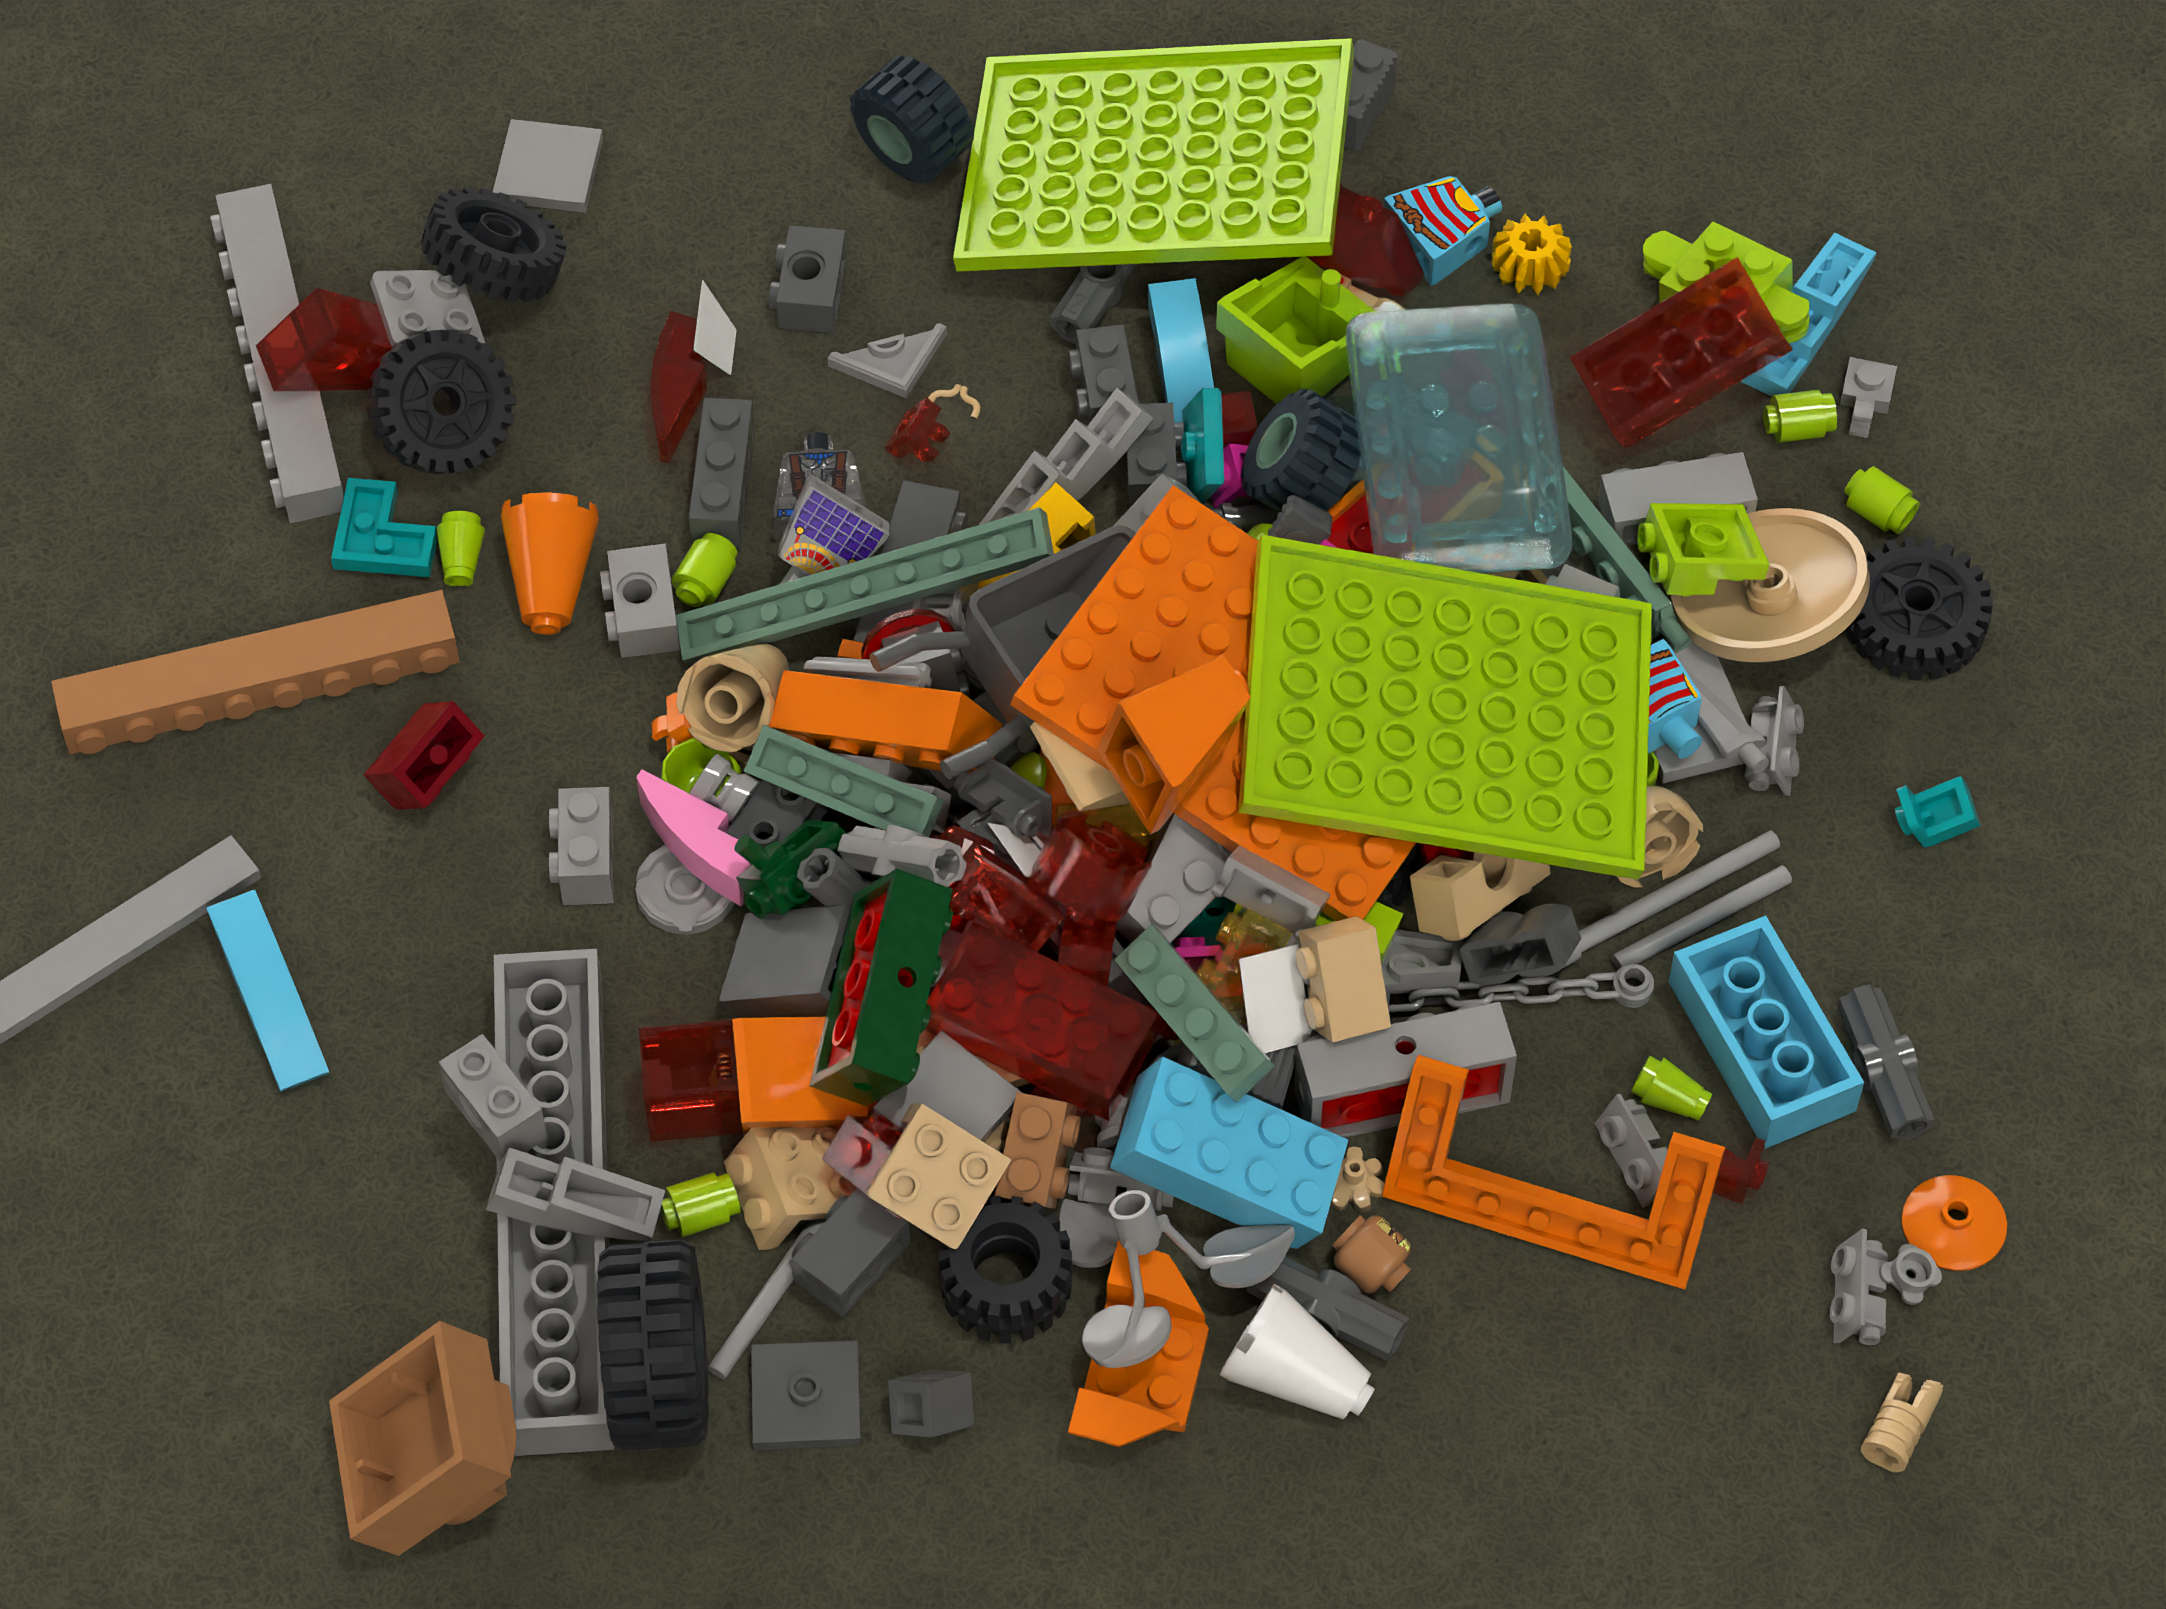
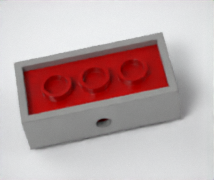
M1473 1002L1461 1006L1457 1011L1443 1014L1420 1013L1410 1017L1407 1021L1391 1024L1390 1028L1336 1042H1331L1319 1034L1309 1038L1304 1043L1297 1044L1294 1095L1301 1119L1343 1138L1399 1126L1413 1065L1418 1054L1469 1070L1458 1113L1510 1103L1517 1054L1501 1003L1495 1002L1485 1005L1481 1002Z

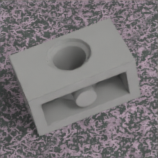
M666 543L607 551L609 570L600 571L604 601H614L615 611L605 612L609 642L619 640L621 658L679 651L680 646ZM639 600L645 601V602L639 603V604H634V603H633V602L639 601Z
M483 1034L438 1062L445 1092L500 1162L509 1147L527 1152L547 1139L541 1107Z

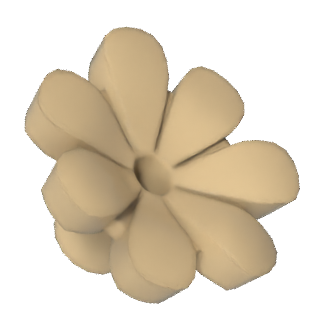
M1349 1147L1345 1154V1159L1342 1161L1330 1204L1331 1207L1342 1211L1349 1202H1352L1354 1209L1359 1213L1370 1210V1196L1382 1197L1385 1185L1382 1180L1376 1178L1383 1172L1381 1162L1376 1158L1368 1159L1365 1162L1361 1148Z

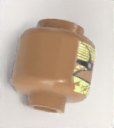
M1359 1215L1332 1245L1337 1250L1333 1259L1335 1267L1343 1275L1350 1278L1359 1287L1360 1291L1365 1294L1374 1293L1381 1286L1388 1292H1391L1411 1270L1404 1263L1411 1252L1409 1241L1379 1215L1371 1216L1367 1220Z

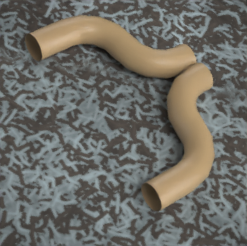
M956 384L951 390L934 391L926 404L933 406L937 397H952L960 391L961 398L973 406L971 416L977 419L981 408L976 399L967 395L968 388Z

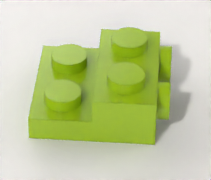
M1650 503L1646 521L1638 527V549L1640 552H1649L1651 555L1649 567L1651 580L1654 583H1662L1667 595L1684 597L1714 595L1718 579L1742 581L1765 580L1770 564L1743 504Z

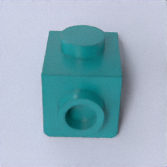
M1961 776L1915 795L1907 785L1896 789L1901 806L1895 808V813L1901 829L1906 836L1913 834L1923 847L1936 845L1981 826L1968 785Z

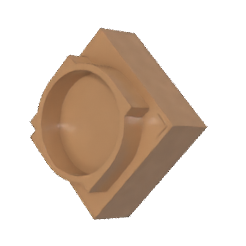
M438 1321L329 1400L351 1540L400 1556L442 1525L465 1523L507 1496L505 1481L511 1478L510 1469L516 1448V1423L509 1385L494 1380L487 1339Z

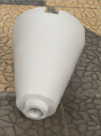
M1273 1284L1257 1309V1313L1244 1330L1220 1373L1222 1377L1230 1382L1343 1420L1349 1411L1359 1416L1375 1389L1367 1384L1371 1373L1285 1289L1276 1284Z

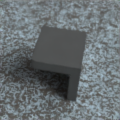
M927 1370L888 1380L892 1434L935 1437L973 1426L974 1410L970 1372Z

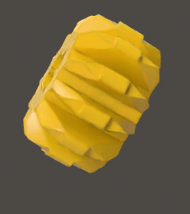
M1525 213L1522 219H1520V224L1507 220L1505 226H1503V231L1497 232L1493 239L1492 250L1494 252L1492 253L1491 260L1493 271L1500 272L1499 278L1502 285L1516 281L1515 288L1518 294L1526 285L1532 286L1537 295L1543 289V283L1556 289L1557 284L1560 282V277L1566 276L1570 269L1571 259L1569 257L1572 248L1570 238L1563 236L1564 231L1561 224L1548 226L1545 215L1538 221H1531Z

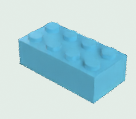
M1767 916L1674 952L1668 982L1764 1149L1857 1111L1864 1081Z
M1162 1057L1137 1077L1110 1168L1242 1227L1255 1225L1293 1226L1295 1237L1290 1248L1298 1249L1323 1232L1348 1139L1247 1094L1236 1102L1227 1095L1216 1080Z

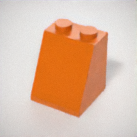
M1224 655L1120 701L1097 749L1150 834L1160 830L1227 746L1251 698L1245 678L1239 671L1233 670Z
M826 1017L732 1019L741 1123L744 1136L751 1128L830 1127L848 1129L869 1127L868 1113L875 1112L874 1106L877 1104V1100L864 1106L810 1087Z

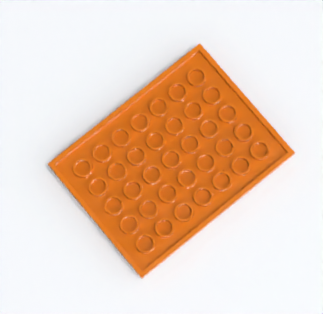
M1172 485L1014 694L1010 705L1109 770L1097 749L1120 701L1223 655L1233 670L1239 671L1247 682L1258 540ZM1244 710L1227 746L1173 813L1232 853L1240 845L1331 894L1322 912L1333 920L1340 921L1355 916L1364 920L1417 842L1239 813L1245 724Z

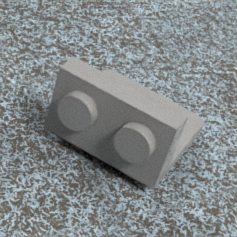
M437 270L376 271L372 276L370 284L390 345L394 346L412 335L431 330H456L463 334H471L478 338L477 341L485 343L466 284L458 286L451 282L453 275L443 276Z

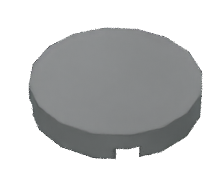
M666 845L650 853L638 869L635 891L639 909L651 924L665 932L689 935L707 931L723 921L734 905V902L715 892L692 874Z

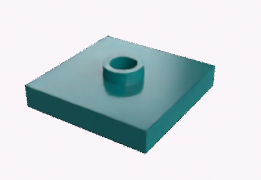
M1202 388L1182 410L1184 433L1181 441V454L1183 461L1186 462L1187 488L1202 504L1224 483L1222 399L1219 388Z

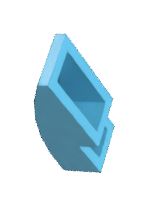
M1195 278L1148 284V310L1156 344L1155 355L1165 403H1173L1174 422H1183L1182 410L1202 388H1214L1205 326Z

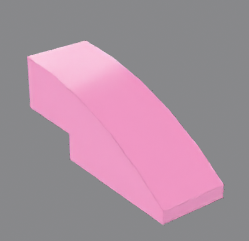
M641 770L637 775L640 804L652 827L667 848L692 874L715 892L741 907L744 903V892L736 877L752 864L735 852L734 847L738 839L726 834L729 828L728 813Z

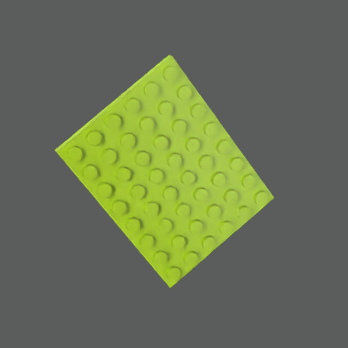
M1352 38L987 57L953 256L956 271L1332 255L1354 60Z
M1261 535L1256 552L1247 681L1251 698L1245 710L1238 812L1638 880L1645 868L1652 603Z

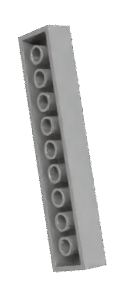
M581 949L494 955L495 1050L541 1107L547 1133V1139L525 1153L560 1164L565 1156L607 1171L603 990L598 950ZM497 1159V1170H498V1167H499V1164H500V1161H499L498 1159ZM497 1213L500 1382L509 1385L516 1423V1448L514 1456L615 1450V1446L610 1440V1431L607 1427L606 1409L604 1407L597 1321V1269L599 1254L609 1247V1238L554 1229Z

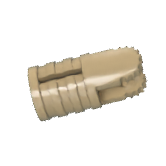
M1897 1374L1874 1420V1425L1870 1428L1868 1437L1865 1438L1861 1446V1452L1868 1461L1891 1472H1902L1905 1470L1914 1447L1920 1439V1434L1924 1432L1942 1395L1943 1385L1940 1382L1926 1380L1923 1386H1921V1390L1918 1392L1913 1404L1910 1405L1907 1401L1913 1389L1912 1378L1907 1374Z

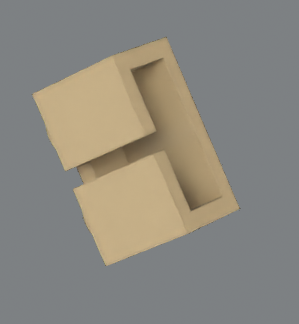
M1355 916L1298 931L1301 948L1296 950V962L1303 979H1310V985L1307 986L1309 998L1304 1000V1011L1309 1026L1331 1042L1390 1028L1391 1023L1376 928Z

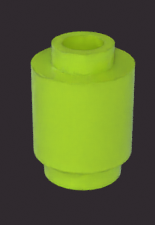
M1820 390L1772 395L1770 405L1763 407L1765 431L1767 434H1774L1777 443L1825 437L1826 432L1835 431L1837 428V410L1833 395L1831 393L1821 394Z
M1872 466L1866 472L1859 469L1852 476L1844 490V493L1849 496L1846 506L1884 532L1890 529L1896 534L1902 533L1912 521L1920 506V502L1912 497L1913 491L1875 466Z
M706 533L702 539L695 540L671 579L677 597L692 607L714 604L736 568L735 558L738 554L736 547L728 539L715 533Z
M714 1172L666 1187L667 1198L662 1200L660 1208L667 1230L670 1231L677 1228L681 1237L730 1222V1216L741 1212L738 1196L730 1175L725 1173L716 1176Z

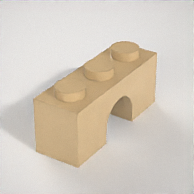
M1474 852L1473 861L1445 855L1438 856L1410 876L1419 932L1439 935L1448 941L1467 938L1474 929L1492 916L1502 912L1504 907L1518 897L1529 893L1533 886L1550 875L1549 865Z

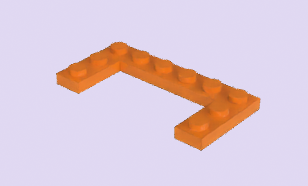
M1418 1054L1413 1065L1382 1197L1685 1290L1725 1147L1673 1132L1649 1220L1448 1159L1469 1070Z

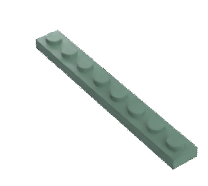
M1040 507L678 614L676 615L682 661L688 665H693L696 661L708 655L756 644H768L1028 567L1054 554L1047 513Z

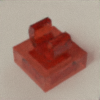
M927 397L905 412L884 449L898 458H903L913 451L921 461L931 462L939 455V452L930 446L928 437L932 438L935 442L942 443L950 435V432L944 425L934 422L942 408Z

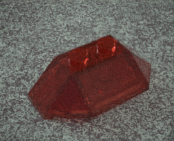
M1340 183L1333 254L1306 257L1329 269L1338 271L1339 274L1372 287L1386 288L1389 293L1401 298L1420 284L1424 277V271L1398 214L1383 207L1379 200L1370 196H1361L1342 187Z

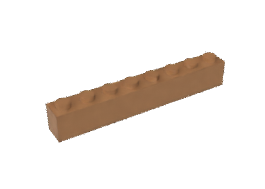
M438 590L51 681L62 733L69 754L78 752L94 754L104 750L108 745L129 740L132 742H145L152 739L156 734L176 729L192 731L202 727L206 722L227 717L230 719H243L257 710L274 706L289 708L298 705L303 699L324 694L340 696L346 694L354 687L371 683L387 685L397 681L401 676L422 671L425 673H438L445 670L449 665L460 663L443 590Z

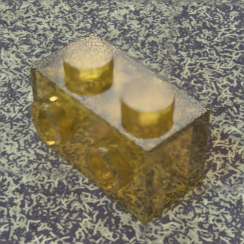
M1241 907L1237 915L1228 912L1215 937V940L1222 943L1213 961L1205 958L1196 972L1233 1017L1243 1025H1246L1247 1018L1239 959L1284 948L1294 933L1245 907Z

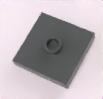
M858 1340L751 1345L754 1450L861 1446Z

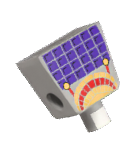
M810 474L806 479L779 543L778 556L792 565L780 584L870 558L890 535L889 522Z

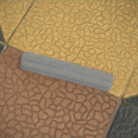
M815 657L813 660L806 661L803 668L806 673L923 688H929L932 684L930 677L931 668L921 662L901 661L877 672L868 659Z

